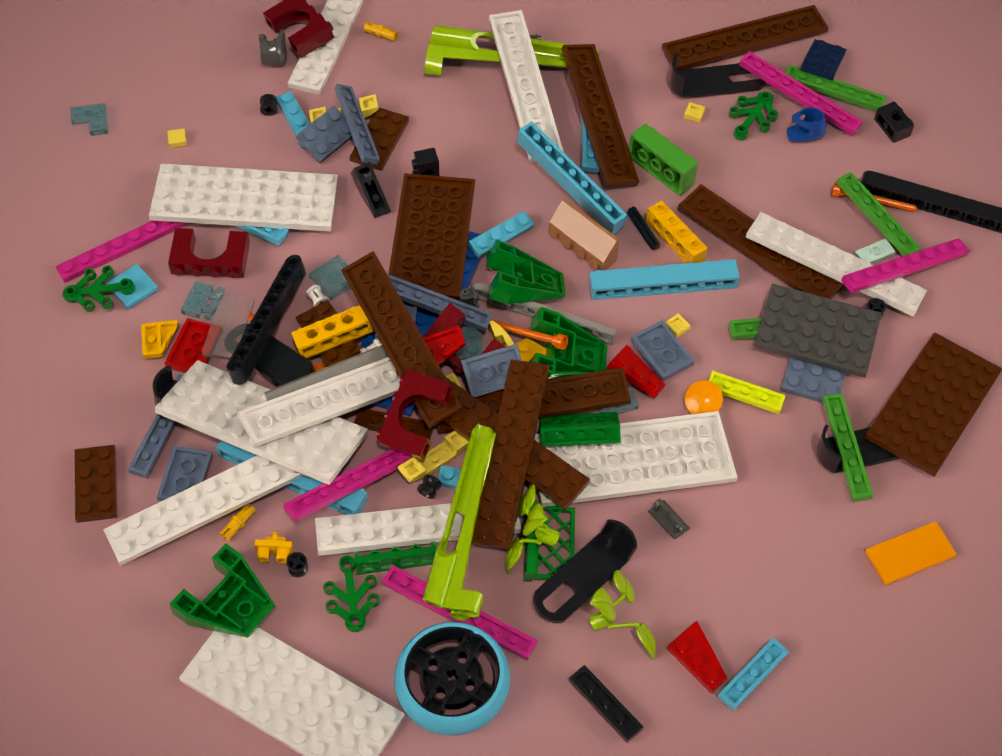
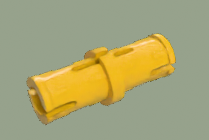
M368 21L364 25V32L374 34L378 38L382 37L395 42L398 37V31L388 29L384 25H376Z
M246 504L236 516L233 515L230 518L231 521L219 532L223 538L227 537L226 540L230 541L239 529L245 527L246 521L256 512L254 507Z

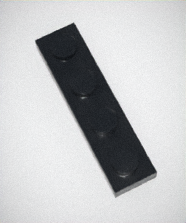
M585 665L569 678V682L626 743L643 730L644 726Z

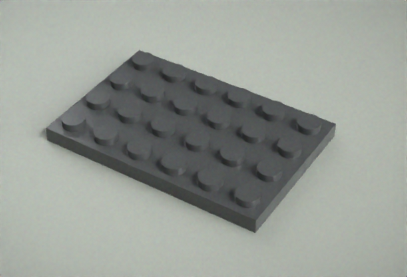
M772 283L754 347L866 378L882 313Z

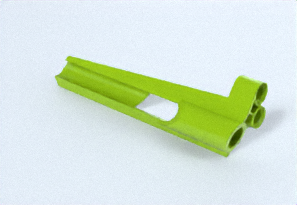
M435 25L427 48L424 74L441 76L443 58L501 62L498 51L479 48L476 44L477 37L494 40L493 33ZM531 39L538 65L567 69L561 49L563 45L572 44Z
M479 423L471 433L442 540L437 546L422 599L427 604L444 610H451L450 616L460 621H467L469 617H479L484 599L483 594L480 592L462 590L480 497L496 433L492 428L482 426ZM456 512H459L465 518L456 550L445 553Z

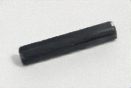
M635 206L629 208L627 214L652 250L658 249L660 242Z

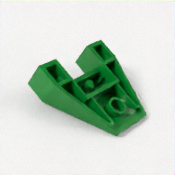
M495 240L487 255V266L498 271L489 286V298L496 302L513 304L565 297L563 273L513 245Z
M544 307L538 309L531 318L530 330L552 336L558 334L568 336V344L564 350L556 349L552 343L547 342L546 355L536 352L529 361L549 365L547 379L606 370L607 344L560 313Z
M225 543L212 557L215 569L225 575L221 582L202 602L183 588L169 605L172 613L188 626L248 638L276 606L243 556Z

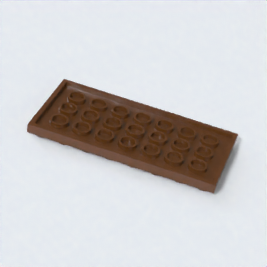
M404 173L389 275L460 301L475 179Z
M934 332L864 438L935 477L1000 375L1002 368Z

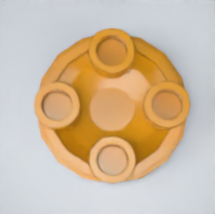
M701 380L689 386L684 400L686 408L691 414L719 411L722 407L723 396L718 385L712 381Z

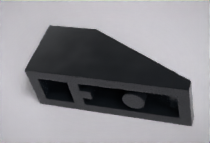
M368 162L353 168L351 171L353 180L373 217L376 218L391 212L371 163Z

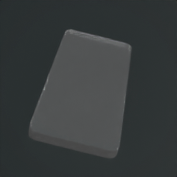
M226 293L221 295L202 349L203 356L230 360L245 333L254 305L253 297Z

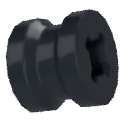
M272 94L262 95L260 97V112L267 116L277 113L276 96Z
M872 298L868 301L866 309L877 310V312L882 313L881 320L886 304L879 298Z
M426 474L423 477V483L418 486L417 490L422 496L434 499L437 495L436 491L441 488L442 483L435 476Z
M294 552L288 556L286 562L290 575L297 578L304 576L308 572L306 556L301 552Z

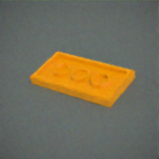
M936 521L865 550L866 556L884 586L954 559L957 556Z

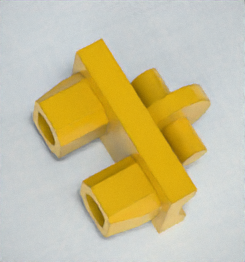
M277 530L273 531L272 536H265V540L255 539L254 546L257 560L260 563L269 562L270 555H277V563L287 564L288 556L294 553L292 541H286V537H279V531Z

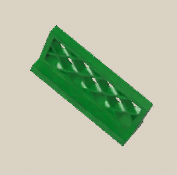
M618 412L569 414L540 418L541 445L621 443Z
M534 500L533 505L530 507V511L537 503V500ZM559 506L543 507V511H547L551 515L544 524L551 528L548 523L555 519L561 525L556 531L560 532L564 529L570 536L566 541L559 536L558 542L561 545L555 550L552 546L543 542L541 545L537 543H524L523 581L531 582L532 579L547 581L552 574L556 573L560 567L574 556L575 508L568 507L564 511ZM525 513V524H526L527 518H528V515H526V513ZM568 513L570 514V520L564 523L558 515ZM536 529L524 538L537 539V537H535ZM542 545L551 552L545 558L539 553V548ZM563 547L569 552V557L565 560L557 553ZM553 555L560 562L555 568L547 561ZM544 564L550 572L548 574H539L538 567Z
M431 542V546L428 547L413 544L410 549L406 550L393 547L390 548L389 552L384 553L379 552L380 549L368 550L370 551L369 555L363 556L358 555L360 551L354 552L357 575L389 571L392 565L400 569L432 565L437 549L436 543Z

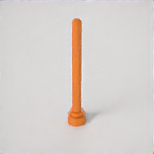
M835 182L831 196L837 198L843 195L848 196ZM873 195L882 205L911 212L917 210L916 205Z
M490 319V321L496 322L505 331L552 343L556 349L564 350L568 344L567 335L558 334L552 336Z

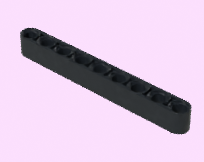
M865 171L862 175L860 182L872 195L916 205L919 210L1002 233L1001 207L874 171Z
M291 255L285 260L228 361L226 368L232 383L241 385L247 382L302 282L306 271L299 255Z

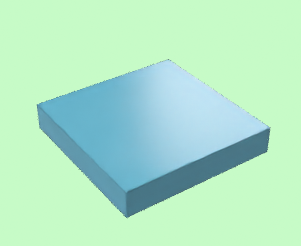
M135 264L106 283V285L119 283L124 278L133 281L135 291L130 295H124L121 291H112L127 310L159 290L158 286L138 264Z

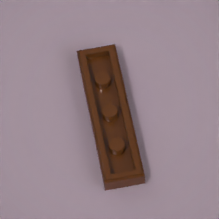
M359 408L354 424L378 432L384 425L385 412ZM402 416V424L405 430L426 437L429 440L431 439L434 426L429 429L424 420Z

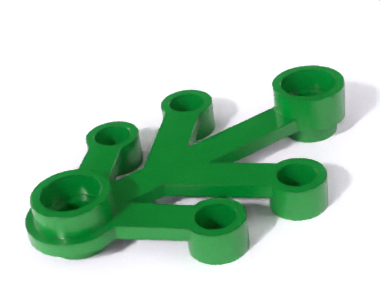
M762 91L758 93L757 97L751 98L743 95L738 97L737 105L739 107H745L749 104H756V106L743 109L735 106L730 108L729 116L731 118L748 115L743 124L735 128V139L739 141L747 139L748 128L755 118L758 120L761 132L766 133L770 130L771 124L765 120L762 113V108L765 107L769 121H776L778 118V112L772 107L774 97L770 92Z
M107 265L102 268V274L89 287L83 288L97 276L93 268H87L84 271V277L76 285L67 286L63 290L62 295L66 301L71 303L78 302L85 311L91 312L95 308L94 302L82 296L90 295L104 309H110L113 306V301L110 297H104L100 293L121 291L124 295H130L135 291V285L128 278L122 279L119 283L102 285L115 274L112 266Z
M345 555L339 560V568L345 575L347 593L336 587L332 581L325 582L323 589L325 594L334 595L349 605L350 612L338 606L335 600L327 601L326 610L329 614H337L343 618L345 626L349 631L359 632L366 625L365 616L372 607L374 608L379 605L380 599L376 593H371L367 597V602L359 611L357 604L369 589L376 587L377 579L374 575H367L363 584L355 592L353 571L356 567L355 559L350 555ZM346 564L351 565L350 568H344ZM370 579L374 580L372 584H368L367 581ZM328 586H333L332 590H327L326 588ZM376 598L377 601L372 603L370 599ZM330 605L336 606L334 609L328 608ZM354 620L359 621L357 625L352 624Z

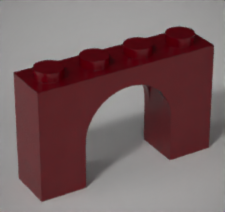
M283 0L263 12L267 25L275 33L292 23L299 21L308 22L303 29L288 37L292 50L300 58L334 38L332 24L329 21L326 22L322 14L317 13L312 5L309 6L306 0Z
M175 228L168 261L171 274L179 276L244 278L250 246L248 232L230 231L226 250L220 256L214 259H201L193 254L196 242L194 229Z
M449 303L423 337L459 325L461 326L468 316L452 303ZM494 338L482 354L506 346ZM455 353L444 361L446 363L452 362L455 365L453 369L462 375L464 373L461 360L464 359L458 358Z
M406 369L405 374L403 373L400 377L398 391L393 394L392 406L385 413L384 425L378 430L377 442L383 447L425 461L432 443L428 438L404 429L402 424L404 410L416 400H428L447 407L454 388L445 381Z

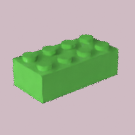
M646 123L631 134L629 151L632 161L679 196H682L694 186L698 162L693 157H690L680 147L675 146Z

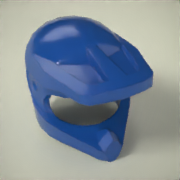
M809 107L793 114L792 122L797 124L787 128V137L791 142H806L825 136L827 124L821 110ZM805 115L804 119L801 120L800 117Z

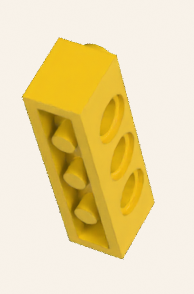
M662 200L647 209L646 223L685 264L705 261L708 248Z
M358 305L306 327L299 328L291 332L299 354L309 358L371 333L373 329L363 309Z

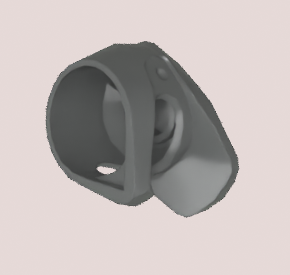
M280 29L278 37L272 41L266 40L267 37L264 34H260L261 63L269 66H282L287 55L284 30Z

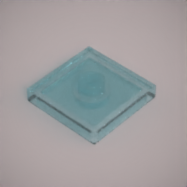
M339 255L308 273L309 278L322 288V292L330 300L350 289L348 282L341 272V269L348 265Z

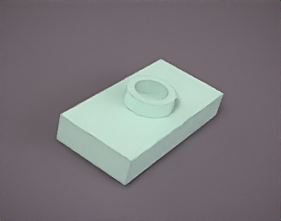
M883 239L855 251L854 256L875 264L894 256L896 251L887 239Z

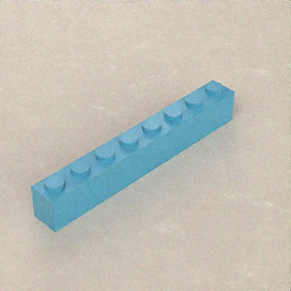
M532 121L518 130L517 143L602 227L613 235L625 227L627 214Z
M725 259L722 261L689 262L686 264L652 265L639 268L591 271L589 287L591 299L602 300L732 289L738 287L740 277L736 259Z
M222 440L216 447L219 457L236 465L257 456ZM305 475L284 487L302 495L324 483ZM360 488L327 505V507L344 515H356L361 513L368 502L367 492Z

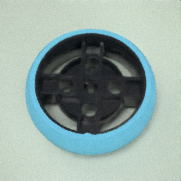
M444 622L422 630L406 644L397 661L394 683L402 708L417 725L436 734L462 735L482 728L501 710L509 692L510 670L502 648L488 633L467 623ZM459 643L458 647H444L434 653L428 651L441 644ZM481 653L485 655L493 666L495 672L494 686L484 681V671L478 660ZM460 658L468 659L466 663H460L458 660ZM432 665H436L439 667V669L436 671H432L429 669V667ZM411 670L420 675L421 687L426 695L423 704L415 698L411 691L409 681ZM452 676H455L456 680L453 679L452 681H450L449 677L452 679ZM469 685H473L476 687V689L474 691H468L466 690V687ZM439 693H445L447 695L443 699H439L436 697V695ZM471 703L478 706L463 714H444L446 710L462 709Z

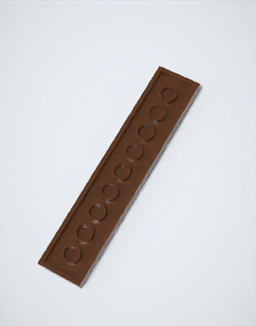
M811 5L663 43L662 50L671 66L673 58L676 54H679L677 71L746 54L749 51L753 52L828 32V26L816 6Z
M595 44L563 45L561 50L604 187L637 186L639 179Z
M702 184L678 205L680 211L795 290L832 299L844 287L843 283L746 238V234L755 220Z
M372 251L341 269L399 376L401 377L403 373L405 374L406 369H410L449 383L375 252ZM454 391L447 407L428 400L414 401L429 429L463 409Z
M510 360L494 431L496 437L480 497L471 544L511 550L549 373V365Z
M624 367L547 379L539 418L631 404ZM504 389L475 398L496 413H499ZM443 422L437 424L438 434L454 431Z
M446 377L447 381L454 388L453 391L463 409L442 422L468 441L470 440L472 430L478 423L495 431L498 413ZM534 440L525 482L530 486L534 484L535 490L565 511L590 484V479Z

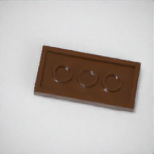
M380 107L373 114L367 127L380 158L377 165L371 164L373 169L383 171L409 123V116ZM355 146L350 155V161L361 165L366 164L361 161Z
M326 300L295 318L300 327L303 328L338 313L329 300ZM354 339L321 352L319 356L328 367L360 354L361 347Z
M115 445L75 449L76 522L118 518Z

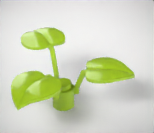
M534 484L523 495L518 515L523 516L525 513L528 515L523 535L528 536L536 529L535 537L537 539L522 538L520 540V538L516 537L512 541L511 550H507L505 555V570L507 574H509L510 569L518 561L524 543H537L541 545L543 542L553 547L559 539V531L544 524L548 518L543 511L542 504L536 503L530 511L536 495Z
M620 570L614 571L613 578L617 589L621 592V597L612 603L608 592L604 588H599L594 593L590 604L600 611L589 617L590 624L595 631L605 627L609 630L619 627H636L639 639L653 660L656 654V642L653 633L644 622L640 624L638 622L612 624L616 620L614 607L625 598L629 603L633 602L635 598L634 590L629 580Z

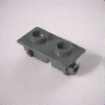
M470 283L469 289H463L460 292V301L479 308L478 290H474L473 283Z
M657 499L654 502L655 506L649 510L650 514L674 540L690 529L665 500Z

